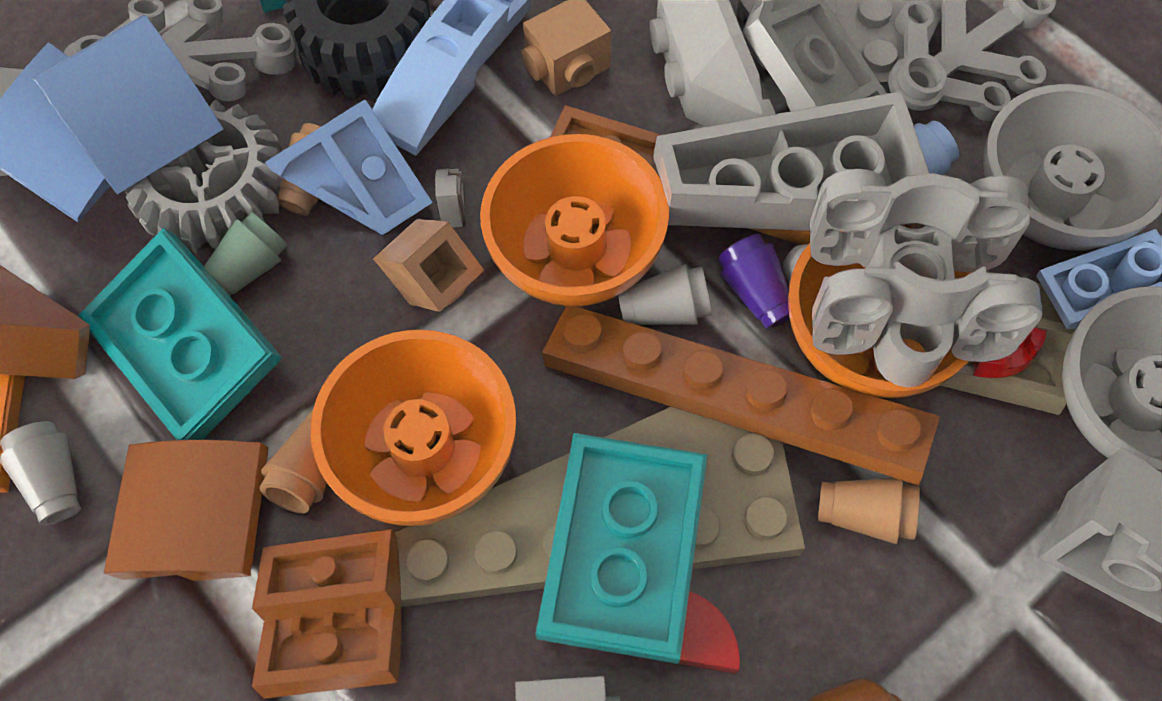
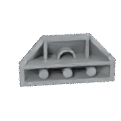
M658 0L657 18L649 22L650 39L655 53L663 52L666 60L664 72L668 92L671 97H679L686 118L709 127L776 114L770 98L766 94L730 0Z

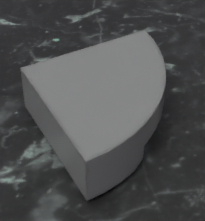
M449 168L437 169L435 192L441 221L449 222L452 228L463 227L466 219L462 171L459 172V169Z

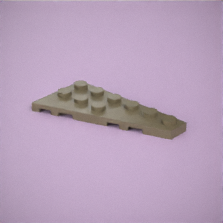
M674 407L664 409L603 437L708 454L692 569L801 556L805 550L783 442ZM570 453L492 488L474 506L450 519L427 525L408 526L395 532L399 556L401 607L544 589Z

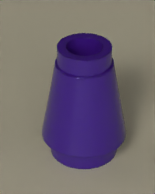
M755 234L735 243L718 257V261L723 268L720 277L754 316L761 321L766 330L773 329L790 319L788 308L789 286L773 244H766L760 234Z

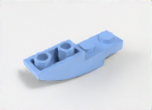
M444 0L407 49L372 109L395 145L414 155L421 151L474 89L478 69L530 11L531 0Z
M1156 229L1039 270L1036 276L1066 329H1076L1078 324L1095 305L1117 292L1137 287H1162V235L1160 236Z

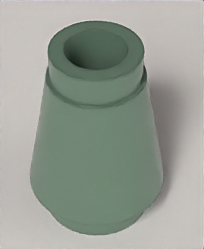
M251 212L242 222L237 218L235 219V222L204 265V268L225 292L231 296L280 263L282 260L279 255L288 244L263 220Z

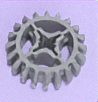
M217 99L209 107L223 127L222 131L124 190L127 194L126 199L128 200L127 205L135 218L140 219L139 221L146 232L155 237L164 228L176 234L184 245L195 254L198 253L205 242H209L210 246L216 249L236 218L242 222L253 212L264 221L263 214H279L277 195L283 178L272 172L265 163L282 151L277 136L272 134L271 129H267L265 122L257 114L248 116V113L239 104L226 110L225 106H222Z

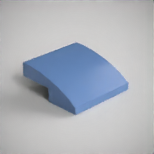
M146 15L140 16L32 78L117 194L223 130L220 122L185 69Z
M48 42L0 98V170L76 222H79L107 191L110 185L32 79L69 57Z

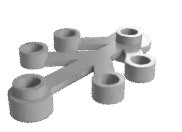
M131 0L128 4L129 19L112 32L142 15L148 17L158 32L163 30L166 26L164 4L160 0ZM187 0L188 15L161 35L193 83L209 90L212 96L222 101H235L245 95V71L234 63L224 62L210 67L202 62L251 58V63L256 69L272 75L285 74L296 65V47L292 35H290L288 28L277 23H266L259 26L252 37L194 41L207 30L215 29L223 23L221 0ZM88 35L81 37L71 43L64 53L70 57L102 39L103 36Z
M921 0L906 2L894 20L897 32L904 37V58L897 61L890 70L888 86L891 93L903 92L909 109L918 111L928 110L941 100L969 106L971 112L978 119L988 122L994 121L1001 109L1011 101L1010 94L1003 85L993 81L977 85L947 76L956 70L1005 79L1008 87L1020 95L1037 88L1045 80V66L1033 56L1025 55L1016 58L984 50L1014 29L1026 30L1040 25L1055 8L1056 0H1004V9L967 34L966 2L968 0H931L933 6L941 12L942 51L934 57L929 55L927 31L934 21L933 10ZM910 17L915 18L919 23L914 22ZM985 97L990 99L994 105H991L989 102H987Z

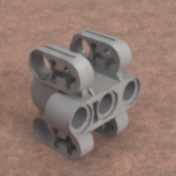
M847 169L826 178L821 186L810 219L811 256L816 261L827 265L840 266L859 263L865 269H851L839 272L831 277H824L812 308L813 345L820 351L838 355L863 352L873 346L876 365L880 373L888 381L903 387L920 386L927 382L950 348L951 353L955 357L972 362L998 360L1011 355L1041 320L1040 289L1036 282L1028 278L1017 277L1015 274L986 273V270L999 266L1007 259L1029 226L1030 205L1026 184L1020 179L1010 176H990L968 184L959 178L930 173L907 176L890 186H886L885 180L880 174L865 169ZM849 199H863L859 201H846ZM901 224H907V225H909L910 227H912L913 229H911V228H906V227H904V226L901 225ZM954 270L973 272L964 278L955 279ZM906 338L921 344L926 352L922 353L912 350L906 346L902 339Z

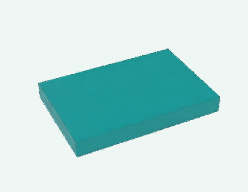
M164 228L78 315L80 319L90 325V333L176 440H203L283 358L178 236Z
M573 433L536 629V639L669 663H679L708 454Z

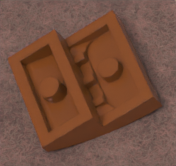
M174 440L129 444L103 574L122 580L178 575L193 581L251 576L262 498L259 487L264 480L261 470L267 463L269 447L259 442L229 440Z
M388 529L263 547L252 609L264 622L252 688L266 699L398 683L401 650V584L397 538L393 530Z

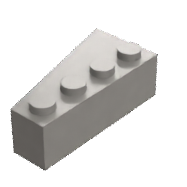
M902 91L660 135L656 139L651 165L661 179L669 206L668 225L810 231V219L821 186L826 178L834 173L847 169L871 170L883 177L886 186H890L907 176L929 174ZM849 199L846 201H859L863 199Z
M1122 447L1067 492L1038 558L1161 624L1162 473Z

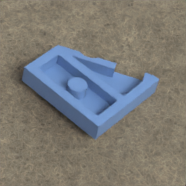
M366 100L361 101L265 162L275 174L380 235L387 233L433 203Z

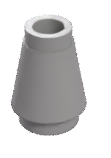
M683 264L639 282L619 295L623 320L632 324H698L697 318L712 315L703 267L687 270L686 264Z
M35 422L19 427L6 434L0 440L3 453L0 455V463L32 512L36 514L40 525H51L64 521L81 510L77 500L78 494L68 436L64 433H58L53 422Z

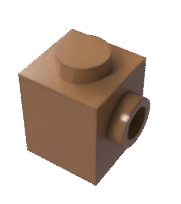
M567 0L523 23L525 48L521 50V57L524 66L534 80L542 79L555 97L572 87H581L587 84L595 75L610 68L611 29L586 0Z
M416 219L373 258L410 305L441 312L445 307L455 302L464 293L466 287L484 271L447 221Z

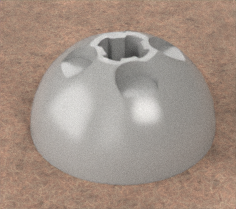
M1047 85L1029 90L1015 97L1001 109L993 121L984 150V177L1010 176L1016 177L1026 184L1030 205V222L1023 236L1030 240L1061 250L1087 251L1100 249L1131 238L1149 226L1162 213V132L1144 112L1119 96L1084 85Z
M1137 287L1117 292L1095 305L1078 324L1069 341L1064 357L1062 373L1063 391L1070 415L1076 426L1088 442L1101 454L1109 458L1124 447L1161 473L1162 287Z

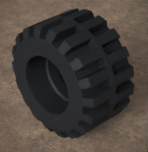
M286 0L287 4L283 5L290 33L302 67L306 69L308 77L314 84L321 83L324 91L332 95L343 91L345 99L357 100L359 94H367L369 100L379 98L380 92L384 89L398 63L431 17L428 0ZM368 21L366 23L353 25L358 22Z

